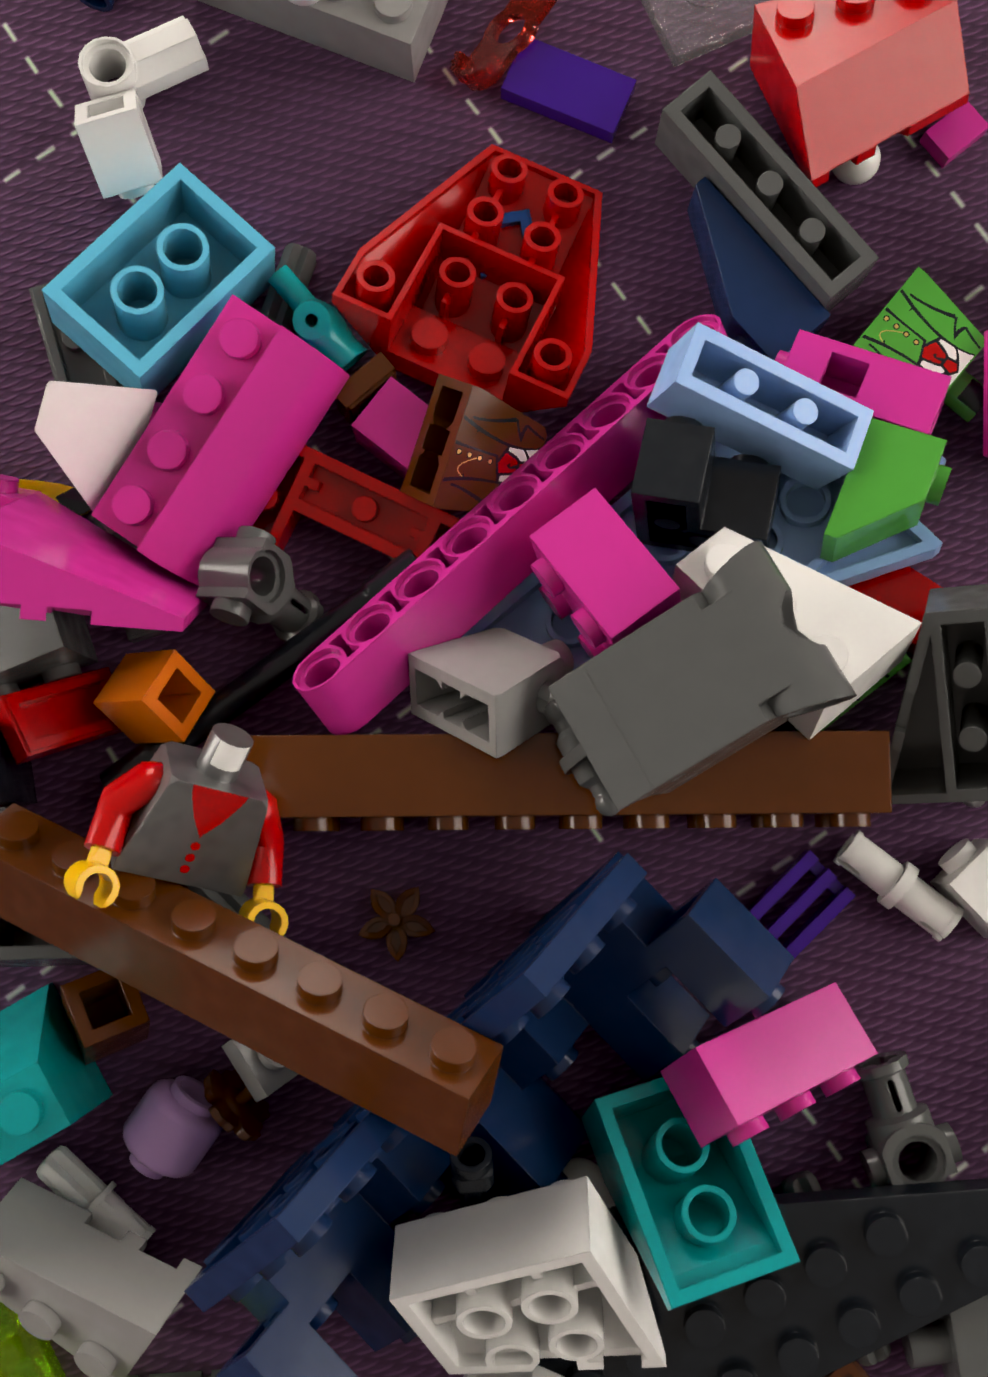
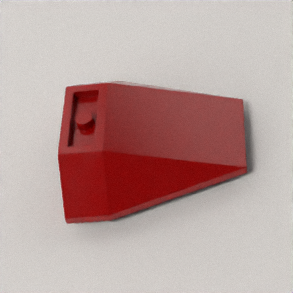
M491 144L358 250L333 292L332 303L376 355L381 351L395 367V370L435 387L438 375L442 374L480 387L520 412L566 407L592 353L603 192ZM530 209L532 223L525 229L523 240L520 225L501 228L504 213ZM480 272L487 275V277L480 279Z

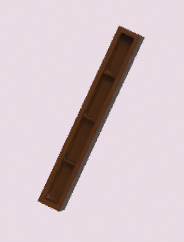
M12 803L0 813V918L457 1157L491 1103L504 1045L177 883L114 870L119 878L120 889L117 898L111 905L106 908H100L93 904L94 892L97 890L100 881L98 873L92 874L86 879L79 899H75L65 889L64 876L71 865L77 861L87 859L90 850L84 847L86 838L15 803ZM111 860L108 866L110 869H112Z

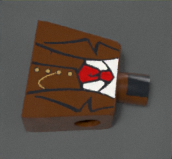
M439 374L400 491L438 509L471 511L544 446L547 437L546 428L484 389Z

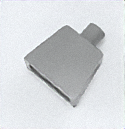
M492 628L408 653L411 713L497 759L550 725L544 715L545 706L551 700H554L548 686L573 671V655L569 647L559 639L539 644L505 628Z

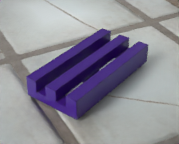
M805 850L747 908L759 921L809 871L815 879L766 928L778 939L826 889L832 894L783 944L794 959L856 897L848 887L843 886L837 880L838 877L829 868H825L818 861L819 858L811 850Z

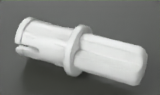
M61 1145L54 1149L39 1165L36 1171L38 1178L56 1195L92 1212L93 1219L88 1225L120 1241L128 1231L147 1240L156 1231L152 1225L150 1226L113 1191L117 1186L116 1183L112 1181L107 1186L66 1146Z

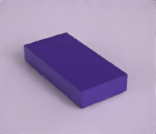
M524 35L501 87V99L612 143L635 91L637 80Z

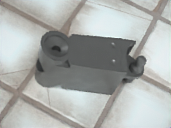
M759 540L748 544L733 555L709 580L702 592L684 599L548 686L554 700H551L545 706L544 715L545 719L554 726L559 735L556 745L563 758L558 763L564 774H573L580 787L591 791L595 798L596 809L602 815L614 816L620 810L639 800L653 795L670 793L782 725L789 718L839 704L856 697L857 694L827 646L811 641L797 629L791 588L762 541Z

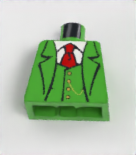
M918 267L853 346L951 376L944 404L966 422H969L983 407L984 385L965 369L984 347V336L930 276Z

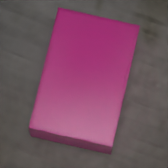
M968 101L967 104L945 115L925 131L919 142L941 168H944L985 134L988 130V123Z

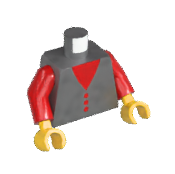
M217 723L212 727L203 749L174 741L161 744L150 761L140 762L104 787L84 842V847L90 850L88 857L71 865L65 873L64 886L67 893L71 897L79 899L86 879L90 875L98 873L100 881L97 890L94 892L93 904L100 908H106L115 901L119 894V878L114 870L242 897L246 886L253 887V898L241 906L238 914L254 922L256 915L260 911L269 909L272 916L270 930L284 936L289 925L288 915L283 907L274 902V888L282 886L284 834L277 799L265 789L259 767L253 762L246 760L253 747L254 741L252 737L237 726ZM110 860H111V867H112V869H110V868L108 867V866H109V863H110Z

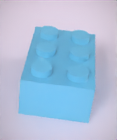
M178 163L42 289V293L52 323L120 384L129 388L156 390L158 395L185 369L232 294L248 305H251L270 287L271 284L268 280L275 273V247L186 167Z

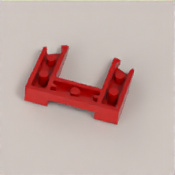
M305 445L253 524V527L260 528L273 535L276 539L275 545L284 551L303 514L392 558H396L408 548L418 558L461 519L423 503L397 488Z

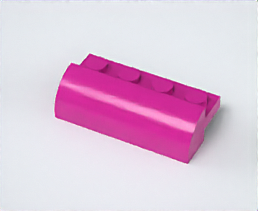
M232 294L91 516L137 546L136 550L150 560L199 586L198 569L205 552L214 546L217 537H236L240 526H253L350 375L282 325H278Z

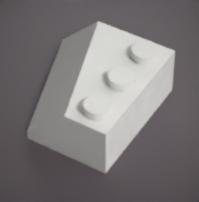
M588 1176L573 1180H560L546 1187L511 1196L494 1197L484 1203L445 1213H432L422 1219L395 1225L389 1301L449 1375L532 1372L539 1364L541 1358H562L564 1360L576 1361L578 1370L604 1369L603 1356L641 1355L642 1368L667 1367L666 1353L638 1256Z

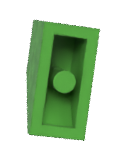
M872 418L854 470L846 475L824 532L820 558L830 562L837 561L916 526L925 503L939 506L952 470L950 467L940 465L947 440Z

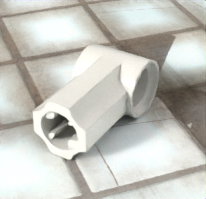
M183 15L126 41L107 36L95 38L83 47L78 59L79 70L91 100L135 88L142 109L145 106L146 98L209 70L208 62L198 37L188 18L185 19ZM119 78L116 81L107 82L110 79Z

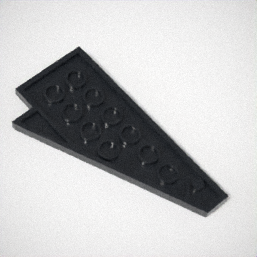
M988 1178L773 1194L800 1262L668 1311L617 1207L611 1206V1208H608L638 1256L666 1353L667 1367L642 1368L641 1355L603 1356L604 1369L578 1370L576 1361L564 1360L562 1358H541L538 1365L564 1377H824L988 1295Z

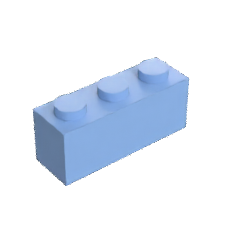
M699 322L668 350L646 406L666 417H690L702 423L703 426L715 427V441L742 454L763 458L770 465L781 466V473L815 490L854 470L874 410Z

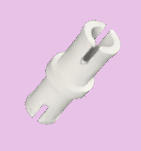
M856 830L848 838L833 860L838 866L841 865L879 894L877 902L888 910L893 906L930 933L932 938L938 942L942 938L945 939L953 931L963 916V908L953 904L918 877L919 869L908 861L902 865L866 838L860 830Z

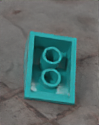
M663 1077L594 1099L581 1118L604 1183L668 1311L800 1262L751 1139L732 1147L725 1135L701 1148Z

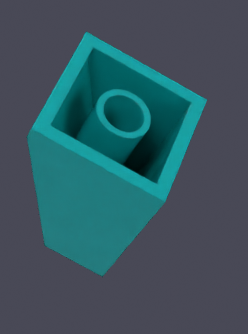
M53 982L0 1011L1 1166L72 1125L113 1096L96 1062L85 1065L64 1012L62 999Z

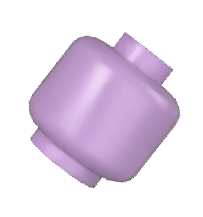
M185 1075L178 1076L175 1080H157L146 1091L125 1121L123 1140L131 1153L129 1156L130 1162L144 1176L151 1179H161L163 1176L170 1178L189 1176L197 1168L221 1134L223 1128L217 1124L208 1111L212 1104L204 1096L205 1090L202 1082Z

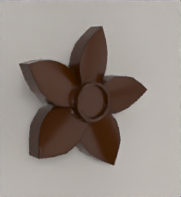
M419 886L405 890L398 896L396 902L386 892L371 889V905L375 913L380 917L372 918L366 922L358 936L371 940L387 936L386 944L388 951L399 962L407 950V934L413 937H425L436 932L427 919L419 915H413L420 904Z

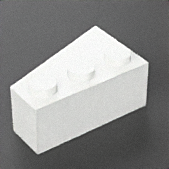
M723 527L678 562L675 566L672 580L680 588L681 601L693 594L702 592L709 580L733 555L754 541ZM765 547L791 588L797 629L811 641L827 646L857 694L856 697L839 704L788 719L797 730L810 740L902 661L922 622Z

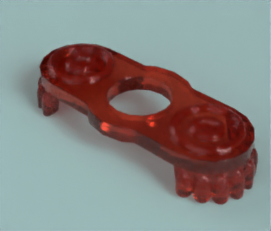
M511 0L505 9L498 13L489 23L484 32L483 39L469 57L462 51L454 53V59L450 61L452 64L450 69L457 79L465 83L472 91H481L495 84L503 76L516 56L534 40L539 30V25L556 4L557 0ZM517 20L525 21L521 32L514 39L505 43H498V37L506 26Z

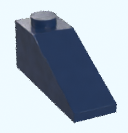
M706 177L701 179L695 185L687 212L716 316L720 317L729 338L775 360L780 350L790 352L799 329L818 335L831 314Z

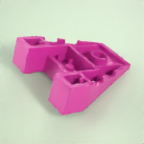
M0 474V605L20 608L19 619L46 621V613L61 611L90 616V625L183 632L207 606L204 601L196 597L199 587L158 565L132 546L42 492L19 488V478Z

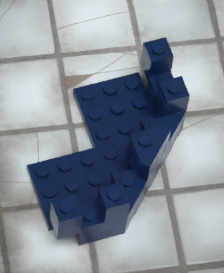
M618 851L548 911L528 931L531 935L517 946L505 961L500 959L464 994L466 999L448 1014L447 1018L504 1045L491 1103L470 1135L484 1139L492 1149L494 1184L487 1191V1201L494 1197L511 1196L546 1187L560 1180H568L563 1169L584 1141L587 1133L581 1117L542 1076L545 1074L553 1081L569 1068L579 1055L573 1044L588 1025L645 1082L693 1048L701 1045L695 1038L710 1017L696 1000L671 976L672 974L682 982L724 1027H727L748 1012L755 1018L760 1017L781 998L785 988L779 982L794 960V957L717 878L713 879L683 904L674 909L644 878L647 872L629 853L622 856ZM355 1103L333 1123L334 1129L327 1137L319 1142L309 1153L305 1151L203 1261L207 1266L184 1290L203 1313L228 1295L235 1303L240 1301L260 1322L217 1373L216 1377H358L316 1332L334 1310L348 1322L375 1352L399 1338L404 1344L413 1340L417 1334L389 1301L395 1232L388 1224L410 1209L417 1216L420 1215L440 1196L445 1189V1185L439 1180L440 1176L445 1170L451 1176L450 1153Z

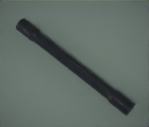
M408 548L367 578L358 590L216 692L185 742L178 743L197 747L207 739L215 724L230 723L292 678L297 666L313 650L416 560L417 556ZM164 743L139 744L100 773L103 786L106 787L140 762L150 761L160 745Z

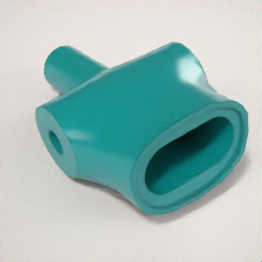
M287 264L269 278L268 282L294 311L292 318L295 334L317 349L345 371L367 353L368 349L356 339L338 310L331 304L316 299Z

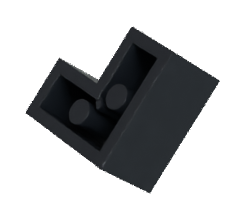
M671 416L665 420L647 418L631 489L637 538L642 544L692 552L723 527H726L753 541L761 540L763 545L768 548L779 494L781 466L770 465L763 458L748 454L735 455L731 459L716 457L715 427L703 426L702 423L693 418L685 416Z

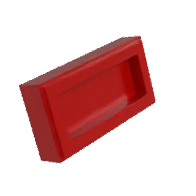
M108 667L0 696V729L17 765L122 732L93 704L112 675Z

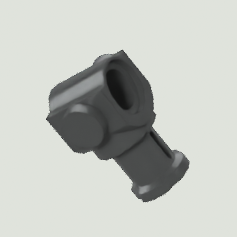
M240 526L236 537H217L214 546L205 552L200 561L198 569L199 588L196 597L211 606L209 613L214 618L235 626H246L249 621L256 624L269 623L274 628L277 637L286 642L323 615L324 608L320 604L319 598L311 591L298 590L295 587L291 558L275 545L276 539L273 535L257 527ZM300 606L306 610L305 614L299 610Z
M905 1051L880 1053L855 1066L856 1071L861 1077L858 1081L862 1083L872 1112V1116L868 1117L865 1121L868 1131L865 1137L867 1149L859 1151L861 1164L871 1187L943 1182L948 1175L958 1172L955 1163L963 1159L958 1139L951 1126L947 1122L934 1125L928 1105L916 1103L905 1068L910 1064ZM920 1141L922 1146L920 1161L911 1169L900 1170L898 1159L901 1150L911 1142Z

